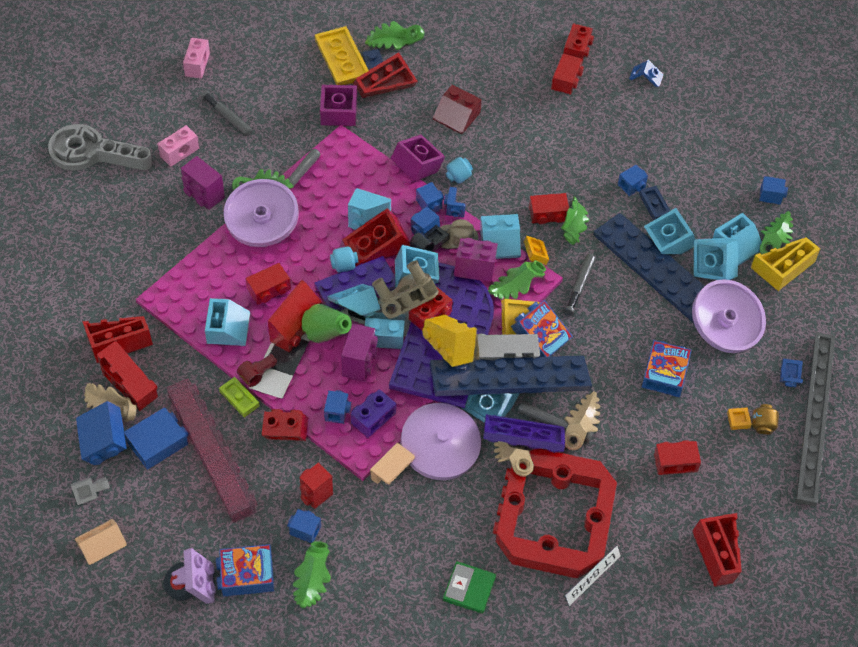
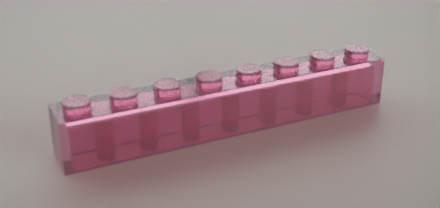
M189 378L166 387L168 397L184 428L187 430L189 438L232 522L236 523L256 514L255 506L257 501L253 494L249 495L247 491L249 486L246 479L239 476V466L236 461L232 462L230 458L232 454L229 447L223 445L222 441L224 439L220 430H215L214 426L216 424L213 416L207 414L206 410L208 409L204 399H199V390L196 384L192 385Z

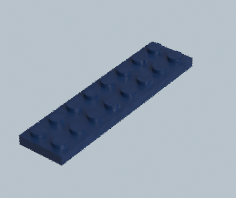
M618 213L594 231L593 235L694 323L692 316L693 302L696 295L705 287L670 255L661 254L655 243L621 213Z
M584 356L537 357L535 359L533 357L500 358L496 360L478 359L476 361L473 359V362L454 367L446 360H430L429 364L435 396L591 391L592 388Z

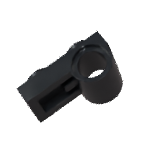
M435 225L424 235L420 232L416 233L411 238L409 247L434 252L449 240V234Z

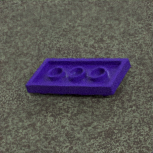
M383 256L358 265L354 270L340 272L314 283L324 305L337 311L345 310V308L329 301L327 296L360 284L372 286V283L379 278H383L389 291L396 289L395 275Z
M486 414L483 439H487L490 442H506L513 446L524 445L532 449L543 448L551 452H564L565 427Z

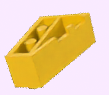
M805 237L788 243L785 247L771 249L768 253L756 254L751 269L779 291L816 261L820 248Z
M447 315L425 319L422 331L423 336L442 355L444 360L452 367L473 362L477 328H469L467 324H460L458 320Z

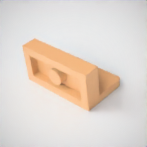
M396 443L370 469L371 479L377 484L381 480L386 484H390L415 459V455Z
M113 519L75 538L89 565L127 545L117 523Z

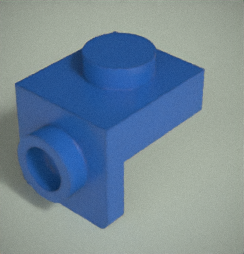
M450 187L449 194H445L444 205H447L446 215L464 217L466 204L456 202L457 188Z
M782 359L780 382L785 383L786 387H797V384H802L803 361Z

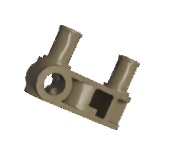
M417 260L407 265L410 274L402 277L396 289L389 291L383 278H379L372 283L380 297L378 303L382 308L383 314L388 319L395 318L433 299L439 293L431 276L423 272Z

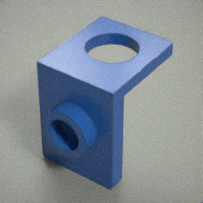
M647 60L633 67L629 79L633 80L644 75L655 87H658L663 74Z

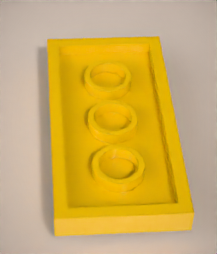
M347 26L315 34V41L336 85L354 83L357 77L368 71Z

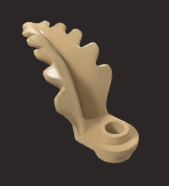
M93 383L87 384L84 394V401L88 402L87 408L91 406L95 408L109 401L120 407L121 415L125 422H129V420L134 421L136 405H132L130 398L122 397L112 387H108L105 391L101 385L96 387Z
M595 391L587 394V399H581L582 405L576 404L578 411H570L573 417H565L569 424L565 432V447L569 450H578L583 445L587 432L598 431V428L593 425L600 423L598 419L594 418V416L600 415V412L596 411V409L600 408V405L596 403L599 402V398H597ZM572 436L576 437L577 443L573 444L570 438Z
M498 441L494 443V446L499 447L494 452H501L495 456V458H501L497 462L510 460L514 472L519 476H527L532 472L533 462L529 454L531 450H524L525 447L513 446L506 442ZM519 464H525L526 469H521L519 467Z

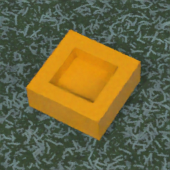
M748 407L728 409L727 416L731 430L751 428L752 424Z

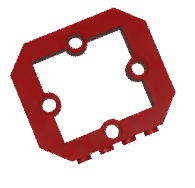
M540 448L533 449L529 452L533 462V470L530 474L551 478L552 485L557 489H566L570 486V483L599 488L596 507H592L587 511L584 521L585 529L590 532L588 550L583 552L559 547L557 539L552 535H544L539 538L538 542L514 537L517 518L524 510L525 496L523 490L527 476L517 475L512 466L511 469L507 468L505 480H508V484L502 488L501 498H504L503 504L499 503L497 516H500V520L494 524L493 534H496V543L512 565L578 579L590 572L604 558L617 482L601 461L551 452ZM519 464V467L521 469H526L525 464ZM510 502H517L518 505H512ZM591 519H597L599 522H593ZM543 547H550L552 550L547 551Z

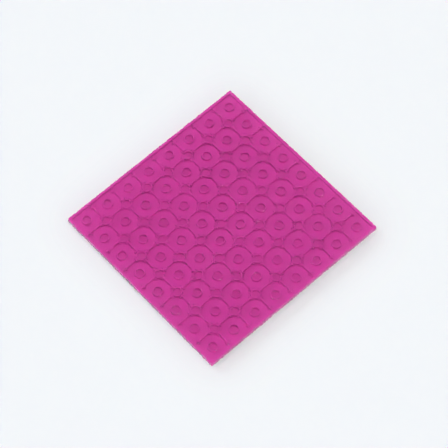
M340 125L313 148L320 152V157L297 184L290 189L297 200L299 217L294 230L288 237L271 246L253 247L236 240L228 231L225 223L136 298V303L231 378L235 377L251 394L270 409H280L283 412L301 410L308 417L306 437L360 480L364 481L371 474L370 469L396 443L401 444V432L408 417L424 405L442 403L389 389V382L401 349L378 348L376 359L372 358L371 361L373 363L372 372L370 375L367 374L364 382L342 376L341 355L349 332L324 343H315L310 340L282 399L250 389L237 374V369L243 362L250 361L253 363L264 359L271 344L268 319L301 280L305 281L322 301L314 283L338 274L336 269H332L330 254H332L334 249L345 247L342 239L355 231L348 226V203L356 188L390 198L391 212L399 220L408 239L411 240L414 236L411 231V218L415 213H419L422 210L416 201V189L426 185V183L420 179L414 181L409 178L389 157ZM307 154L282 174L285 176L284 180L292 175ZM443 200V208L436 212L440 216V227L452 224L459 219L466 220L474 226L478 233V241H481L480 220L465 211L464 217L446 215L447 205H444ZM439 247L434 251L438 253V262L455 266L458 248L445 249ZM521 249L520 258L496 259L492 282L480 281L489 290L488 287L494 285V282H500L499 277L507 276V270L520 267L524 262H531L528 254ZM398 254L385 258L394 275L395 259ZM280 263L290 277L291 290L283 295L272 298L266 303L257 305L246 288L245 278ZM545 266V275L542 278L534 277L531 280L528 293L522 294L519 291L517 299H514L511 295H509V299L541 303L563 281V278ZM490 294L494 305V316L489 335H502L501 301L503 299ZM210 298L229 299L250 311L246 346L207 344L205 326ZM351 320L354 324L365 326V324ZM380 389L396 403V414L367 438L351 424V411L357 405L360 406L365 402L369 394L375 393ZM329 390H339L348 393L349 401L352 402L350 414H346L344 424L324 421V408Z

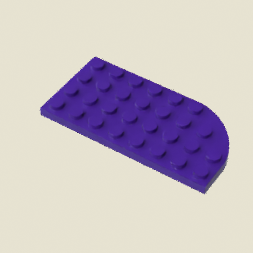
M438 262L439 281L435 285L452 299V312L449 317L458 320L460 324H467L469 328H477L476 335H489L493 322L494 305L485 285L480 280L455 277V266ZM411 322L389 382V389L465 408L469 395L435 396L429 364L430 360H444V358L424 338L422 330Z

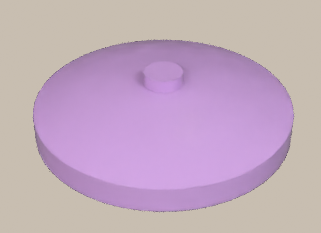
M269 179L252 180L240 185L230 194L224 206V220L230 234L239 242L253 247L271 246L284 240L294 230L299 217L297 200L292 191L282 183Z
M716 280L702 288L694 299L692 316L695 327L701 337L712 347L727 353H740L752 348L762 338L766 327L763 306L758 297L743 284L732 280Z
M432 403L418 408L408 417L401 432V446L415 455V459L409 465L419 474L434 480H450L465 474L476 462L481 449L480 432L474 420L465 411L450 404Z

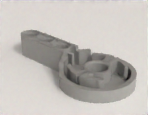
M83 124L68 125L59 129L52 135L48 144L52 161L58 167L66 170L86 169L97 162H106L140 170H147L152 166L151 153L148 148L104 139L97 130ZM73 144H82L78 148H70Z

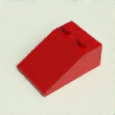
M388 208L342 239L345 247H350L353 252H357L358 263H355V266L382 256L384 258L398 254L402 245L410 246V240L399 220Z

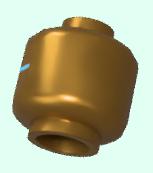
M762 404L759 408L753 410L752 427L757 433L770 435L778 429L779 413L772 408V405Z

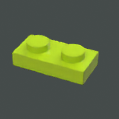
M235 377L219 387L220 393L243 417H246L260 407L259 402Z

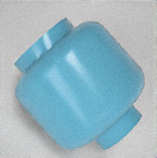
M458 157L447 164L446 169L448 172L445 174L450 182L455 181L457 184H460L471 177V170L473 168L466 158Z
M350 247L334 249L332 254H330L332 269H336L338 273L354 270L355 263H358L357 252H353Z

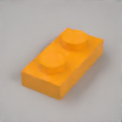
M526 236L523 242L529 260L531 262L537 260L547 265L549 257L544 242Z

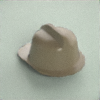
M459 219L452 224L440 227L449 234V240L440 246L442 248H458L460 238L478 240L477 231L466 220Z

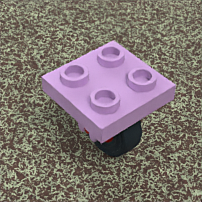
M192 548L184 550V562L173 565L164 577L163 586L165 592L169 597L178 601H185L195 596L206 604L213 603L216 589L213 583L215 570L212 562Z

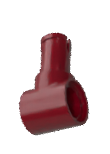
M270 354L258 362L251 363L250 361H245L238 367L237 374L249 387H254L262 380L265 371L277 365V360Z

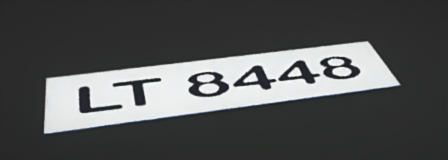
M618 546L565 595L569 606L621 556Z

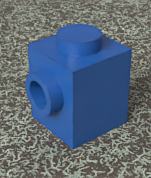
M634 165L619 175L618 186L630 196L637 191L640 192V190L645 189L648 175L644 170Z
M764 176L760 187L759 201L781 205L782 199L786 198L788 193V187H785L786 180Z
M432 182L416 189V201L422 210L428 207L436 213L443 208V193L437 190Z
M425 207L419 213H415L411 218V231L414 235L419 232L424 235L435 225L440 227V216L428 207Z
M339 390L328 391L324 408V421L345 423L346 414H350L352 406L348 393Z
M298 509L295 516L292 515L288 521L290 535L309 543L314 542L321 528V518L315 516L310 511Z

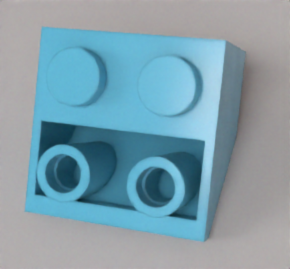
M744 213L715 229L713 238L738 240V266L760 252L762 241L757 228Z
M210 298L205 326L207 344L246 346L250 311L229 299Z

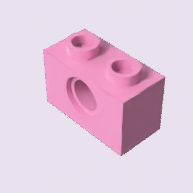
M191 38L183 61L185 76L203 77L210 54L208 40Z
M187 125L158 143L160 157L170 167L199 149L197 135Z

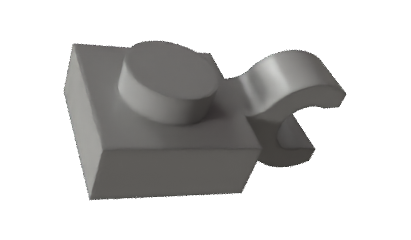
M106 477L100 478L93 483L91 478H87L70 484L78 505L98 498L96 492L109 488Z

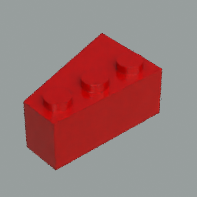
M397 53L357 77L353 84L357 86V91L364 98L414 87L418 81L401 54Z
M144 316L119 318V321L112 322L104 319L100 323L82 321L96 363H99L97 354L114 341H117L126 353L153 345Z
M114 341L97 354L102 374L125 397L130 398L131 403L136 405L139 411L158 398L157 385L146 377L144 372L135 364L117 341Z
M737 513L700 519L692 530L714 587L733 583L742 572L740 548H738L739 530H737L736 525Z

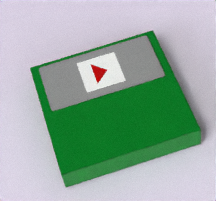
M456 561L443 601L483 614L496 574Z

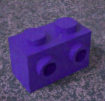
M379 389L375 393L369 394L365 402L360 406L357 405L351 411V424L369 438L396 414V403Z

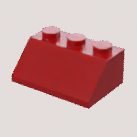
M301 280L268 319L270 342L287 352H290L293 347H297L301 337L306 334L302 329V318L306 310H309L315 304H322V301L305 281Z

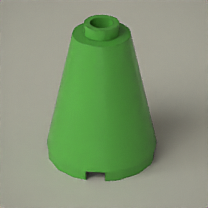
M324 304L313 305L309 310H306L302 318L303 332L306 333L309 340L315 343H324L349 332L352 326L348 315Z

